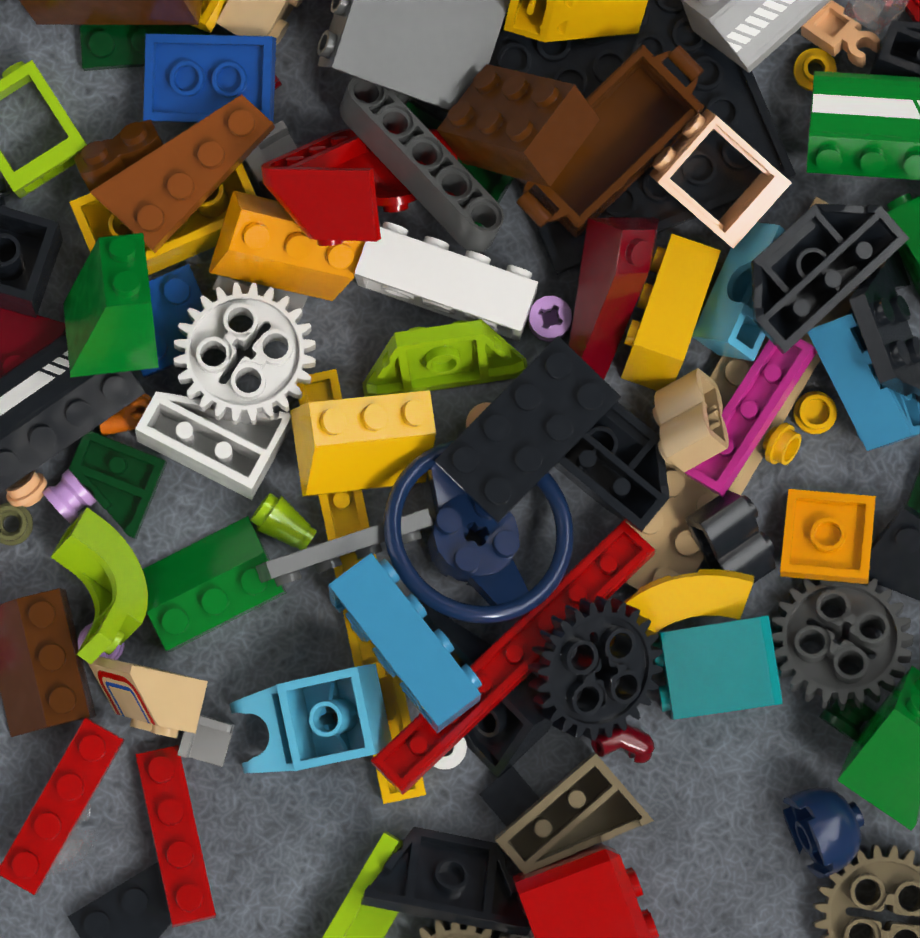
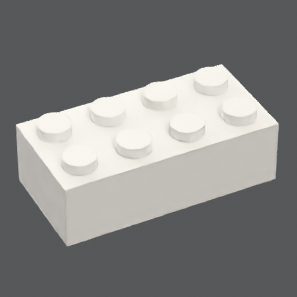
M384 222L383 226L380 227L381 240L365 242L354 273L358 286L458 321L482 319L499 335L520 342L538 287V281L531 279L532 273L514 265H508L506 270L489 265L491 261L489 257L474 251L467 250L465 256L448 250L450 246L448 243L434 237L425 236L424 241L408 237V230L390 222Z

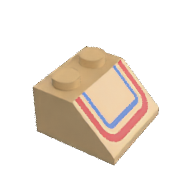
M100 656L92 664H89L115 714L131 718L130 727L172 738H177L179 730L196 733L208 681Z

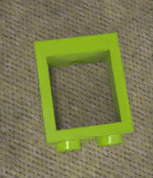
M33 60L26 64L23 61L17 62L2 73L0 101L33 80L67 133L68 138L16 171L13 170L0 149V171L13 192L20 199L75 165L74 157L87 145Z

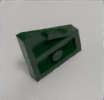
M90 431L82 436L69 470L121 526L123 531L129 537L137 539L167 461Z

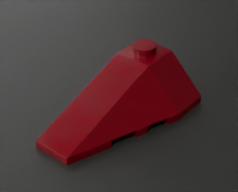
M654 217L588 218L569 347L602 379L606 377L650 271L659 219Z

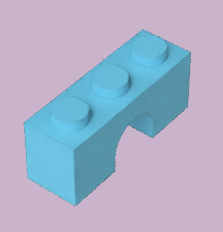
M757 222L734 249L731 247L692 335L694 339L717 355L754 361L766 335L753 321L751 261L785 231L780 225Z

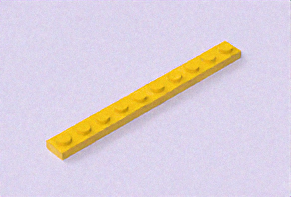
M336 369L309 374L311 376L310 384L297 383V386L302 391V398L298 399L300 406L308 402L343 399ZM362 490L318 495L328 541L370 527ZM355 552L341 556L342 565L334 568L335 577L338 578L362 559L358 560ZM345 608L343 615L354 667L376 663L389 729L393 740L411 723L406 695L399 685L402 681L397 675L392 677L379 663L372 650L375 647L370 640L368 642L362 641L353 631L351 623L345 615L348 612ZM376 769L383 804L426 795L423 776L402 795Z

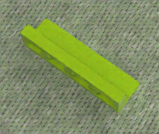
M387 831L382 834L322 938L385 937L399 912L361 905V899L366 888L374 882L389 858L400 848L402 840Z

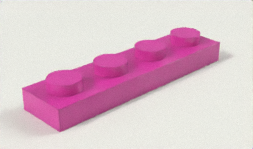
M769 339L722 412L729 438L728 449L684 473L689 478L724 497L816 355L815 347L800 339L786 353L782 354Z

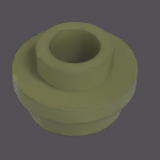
M9 502L1 504L0 543L9 546L23 543L29 538L33 530V517L30 511L23 506H11ZM9 516H16L20 523L19 528L14 532H8L4 527V522Z

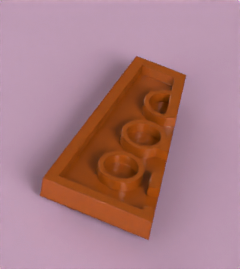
M241 94L96 187L90 193L133 234L143 233L145 245L156 253L274 130L275 126L272 121Z

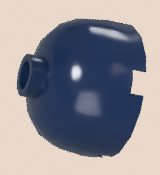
M820 787L799 791L784 798L783 802L790 805V807L783 810L787 827L799 854L802 848H804L814 861V863L807 867L816 877L825 878L832 875L853 861L858 854L861 843L860 827L864 826L863 815L855 802L848 803L838 792L830 788Z

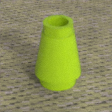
M268 493L250 519L251 522L258 526L256 531L289 546L296 547L299 550L306 549L317 533V530L311 527L282 495L276 497L272 493Z

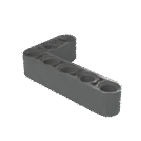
M352 77L339 108L340 116L346 125L463 248L474 252L488 250L493 244L504 220V212L499 203L404 104L411 97ZM416 160L422 161L426 165L420 164ZM445 191L451 192L455 196L449 195ZM474 222L481 223L485 228L478 226Z

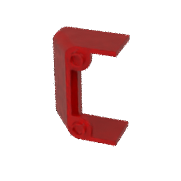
M351 129L332 132L261 165L265 187L305 235L310 239L317 240V245L334 246L344 241L377 242L381 240L377 206H383L384 212H401L409 209L408 203L417 200ZM428 129L458 160V156L437 129ZM416 160L418 163L426 165L422 161ZM445 191L447 194L455 196L453 193Z

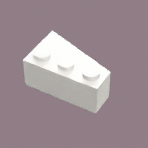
M156 391L135 428L137 442L252 500L292 427L291 414L281 411L279 413L273 412L274 420L270 421L263 411L257 412L256 425L251 424L248 414H242L239 423L234 425L232 412L226 411L220 420H216V406L214 405L202 412L199 407L200 398L189 399L187 396Z

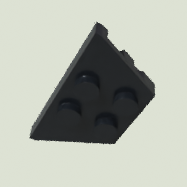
M412 828L397 852L393 853L374 882L366 888L361 899V905L527 937L531 930L527 916L524 917L517 900L518 892L514 879L506 870V859L498 843L424 828Z

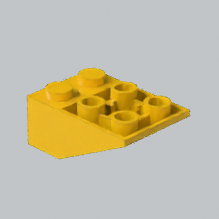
M510 0L504 30L541 42L637 34L641 27L648 0Z

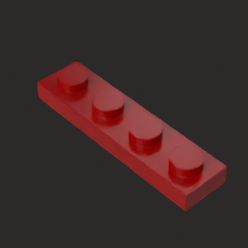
M89 718L83 720L0 865V876L33 895L38 893L124 743V738Z
M178 745L135 754L172 928L216 918L181 756L177 755Z

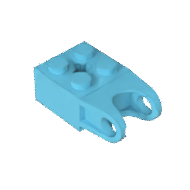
M376 663L276 684L229 704L231 714L238 712L257 715L266 723L269 730V742L266 749L260 755L253 757L248 762L242 763L243 773L298 771L375 755L392 741ZM333 713H337L338 722L336 723L333 719Z

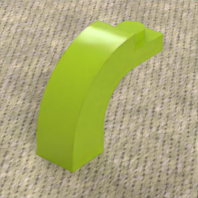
M87 507L65 530L51 558L76 575L86 586L92 597L95 608L94 621L76 654L89 664H92L103 652L110 655L118 645H121L142 625L148 607V590L142 567L126 540L107 521Z

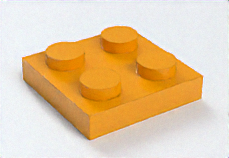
M788 489L780 577L868 584L876 496Z

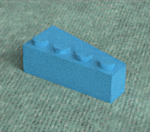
M370 553L328 584L330 602L339 613L346 608L348 612L345 615L351 623L353 631L362 641L368 642L370 640L375 647L372 650L379 663L392 677L397 675L402 682L399 685L402 691L436 733H438L480 701L481 693L478 688L482 686V683L469 665L464 664L460 667L450 653L455 649L447 636L439 628L433 632L423 620L427 612L419 600L412 593L406 597L396 583L400 578L391 564L385 558L378 562L375 556Z

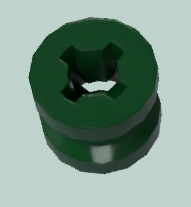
M835 699L831 708L823 710L819 717L837 731L856 742L860 736L859 728L864 721L871 720L875 712L864 703L863 708L859 709L853 699H847L845 710L840 711L838 701Z

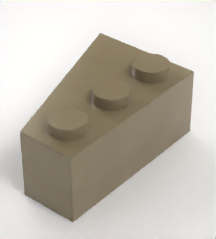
M592 752L494 838L522 873L527 874L654 820L595 752Z

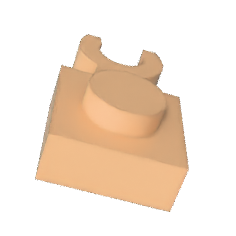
M833 0L826 8L816 13L801 26V36L833 57L843 49L848 53L849 61L857 67L863 68L866 65V54L858 49L867 47L876 53L880 49V39L875 33L861 31L862 19Z

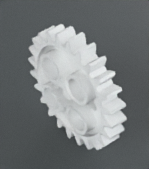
M238 282L234 283L232 295L226 296L224 291L217 287V301L212 302L207 297L201 296L200 299L204 310L202 312L192 308L187 310L193 324L179 323L178 325L179 331L187 337V339L174 340V348L185 353L173 358L174 365L179 368H187L178 375L179 383H193L186 392L187 397L193 399L202 395L203 397L199 404L202 412L212 405L216 406V420H220L226 411L232 412L234 425L239 423L242 414H248L251 424L256 425L257 412L261 411L264 412L270 421L274 420L273 407L278 405L282 410L288 412L290 409L286 397L290 395L296 399L302 398V391L297 386V383H311V376L303 371V368H313L316 365L315 358L304 354L316 349L314 340L303 339L311 332L310 323L297 325L303 316L301 308L288 312L290 297L285 296L276 303L274 301V288L272 287L266 291L264 296L258 295L256 283H252L248 294H242ZM239 315H245L253 321L252 327L245 332L232 330L229 327V323L234 317ZM266 323L270 324V329L253 344V359L251 360L248 357L242 358L227 383L221 384L219 382L220 378L227 374L237 363V349L247 350L256 338L259 329ZM273 341H280L288 347L287 353L278 359L268 357L263 350L267 344ZM211 349H219L226 354L224 362L218 366L206 365L202 361L204 353ZM245 375H254L258 377L261 384L256 391L245 393L236 386L238 380Z

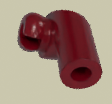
M628 724L625 731L616 726L613 727L612 737L610 738L598 734L596 740H591L592 748L599 757L622 748L628 751L629 758H634L635 763L649 761L655 749L654 742L648 733Z

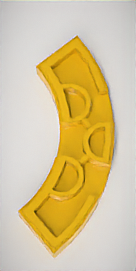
M700 569L696 573H687L673 577L668 575L638 589V592L624 602L626 605L628 604L639 609V615L651 621L648 629L656 633L672 623L691 617L722 616L740 620L754 583V576L721 569ZM615 636L612 638L610 642V647L614 643Z

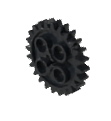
M597 596L594 602L581 598L579 610L570 605L565 606L566 619L562 620L555 616L551 617L552 624L555 627L552 633L545 630L540 631V635L546 643L544 647L535 646L532 648V651L541 657L539 662L528 665V669L538 673V677L530 681L528 686L540 692L534 697L533 703L544 708L541 716L553 722V727L578 739L583 735L590 740H596L598 733L610 738L612 737L613 725L623 731L627 730L626 717L628 715L637 720L641 718L637 709L639 703L651 705L652 702L645 694L647 689L655 690L659 688V685L652 681L651 677L652 674L663 671L662 667L653 663V659L663 654V650L651 645L657 640L659 635L648 629L651 621L639 615V609L628 604L626 605L625 602L616 598H612L610 601L602 596ZM615 636L614 643L610 647V642L612 638ZM577 647V652L571 659L572 652ZM620 678L619 685L615 688L616 682ZM583 689L581 697L577 700L578 693Z

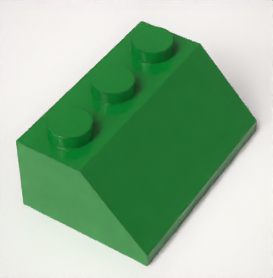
M249 516L142 569L148 590V607L146 612L167 652H172L287 593L283 585L276 586L274 579L263 583L260 582L255 566L270 561V558Z

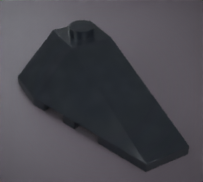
M419 600L427 612L423 620L433 632L439 628L447 636L455 649L450 654L460 667L464 664L471 666L491 647L490 644L449 617L433 610ZM532 672L464 736L468 748L497 778L513 766L540 740L553 724V722L541 716L544 708L533 703L534 697L540 692L528 686L530 681L537 678V675Z

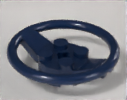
M455 440L439 444L425 451L409 463L400 473L389 493L384 513V538L392 566L401 581L415 597L433 610L456 620L470 623H497L514 619L532 611L542 604L558 587L567 571L572 555V516L562 490L549 472L536 484L546 497L554 516L556 546L553 559L545 575L528 591L513 560V556L520 547L519 531L515 517L509 512L497 524L435 463V460ZM427 471L436 512V518L433 525H431L430 536L427 542L431 560L442 575L446 577L450 575L458 581L468 582L466 585L472 586L489 606L465 604L439 593L418 574L407 556L401 534L402 511L410 490ZM468 532L475 533L481 538V546H477L475 541L467 542L465 540Z

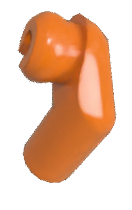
M143 394L99 425L101 435L107 436L134 430L152 398L148 394Z

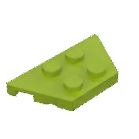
M482 319L474 321L459 320L447 325L427 328L414 327L407 331L394 332L362 384L364 397L427 390L435 391L514 379L528 366L526 358Z

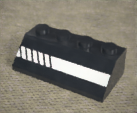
M65 332L1 376L0 492L9 488L145 394L142 384L133 371L70 377Z

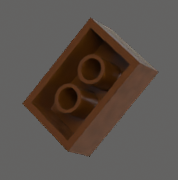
M486 64L482 71L474 77L473 83L460 100L451 107L447 117L437 128V131L464 164L550 187L600 121V118L575 84Z

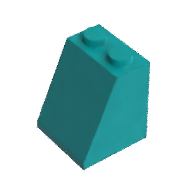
M769 615L658 633L659 642L651 644L663 650V654L653 659L654 664L663 668L665 685L658 688L662 712L670 711L672 720L783 704Z

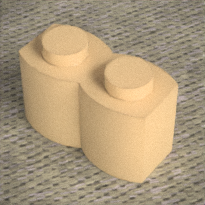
M697 368L655 392V407L652 412L656 423L660 427L658 449L667 463L674 464L683 472H686L728 449L729 438L722 417L723 404L716 382L702 370Z

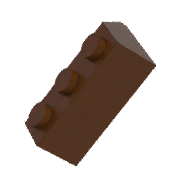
M57 588L0 604V693L11 737L96 716L83 659L76 655L78 652V638L65 589Z

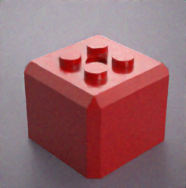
M599 843L527 874L521 872L513 875L514 883L534 938H660L651 913L648 909L641 911L637 897L644 894L635 870L632 867L625 869L620 854L607 845Z

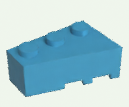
M854 313L814 327L807 332L855 426L859 439L863 442L867 451L889 446L920 435V403L917 402L914 393L904 396L880 384Z

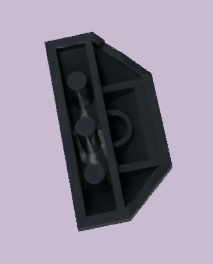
M814 204L751 261L753 321L782 354L786 353L910 238L881 205Z
M619 402L554 466L602 507L640 532L644 530L670 498L666 464L658 449L660 436Z

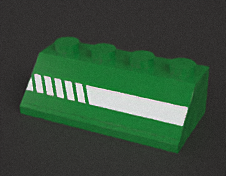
M814 71L806 173L920 180V77Z

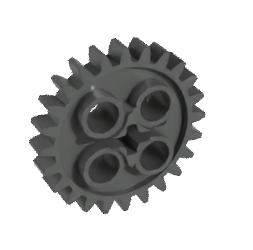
M874 578L867 586L859 583L830 582L820 580L819 585L815 586L810 580L804 579L803 594L791 588L789 590V600L792 604L786 602L779 603L778 612L782 617H773L772 628L777 631V633L772 634L774 647H778L775 650L776 663L785 662L779 668L780 678H786L793 675L790 690L794 692L804 686L806 688V702L812 700L817 694L822 696L821 704L824 709L829 705L831 699H837L840 711L845 710L847 699H853L856 706L862 709L865 695L868 694L877 703L880 701L881 696L879 687L892 692L895 682L891 676L902 679L905 675L906 669L900 663H910L912 652L905 648L912 646L914 635L904 633L910 628L911 619L906 617L897 618L903 612L904 604L902 602L889 604L892 596L891 589L878 594L876 592L877 579ZM827 606H836L844 614L838 618H829L822 613V610ZM813 621L816 623L817 626H808L807 622ZM872 626L879 629L882 636L877 639H869L863 636L860 630ZM842 635L849 638L848 641L844 640L840 645L834 643V639L839 640ZM807 641H813L821 645L822 650L816 654H809L804 652L800 646ZM866 654L876 655V659H869ZM845 662H853L861 668V671L855 675L844 674L839 666Z

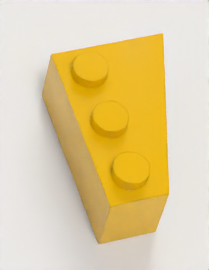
M671 234L666 249L657 247L650 267V271L657 273L653 285L645 282L637 304L638 308L644 309L643 316L640 322L632 319L624 342L625 345L631 346V350L621 376L622 379L656 391L676 380L685 359L721 250L675 234Z

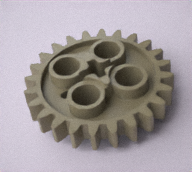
M872 844L870 857L866 858L865 854L859 849L855 857V863H850L844 867L840 874L834 873L829 875L828 878L833 882L831 887H817V890L826 896L825 902H817L812 905L818 911L824 912V918L812 922L814 927L826 929V933L820 938H849L851 928L858 923L868 925L870 938H894L897 932L905 929L911 931L913 938H920V925L889 920L886 921L885 928H882L881 922L874 918L846 914L848 907L882 912L884 906L887 905L888 910L897 915L920 917V861L916 865L913 864L915 851L908 849L900 859L898 858L896 845L890 844L886 856H882L879 846ZM864 879H871L876 886L875 896L867 903H860L855 897L856 885ZM914 885L919 892L918 903L910 909H903L899 903V893L904 887Z

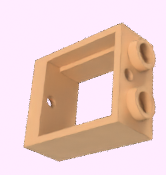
M706 109L702 114L698 113L682 129L681 133L683 136L672 148L668 146L658 154L652 164L654 169L649 175L734 249L788 188L791 182L719 117ZM712 129L761 171L759 176L719 221L670 179Z

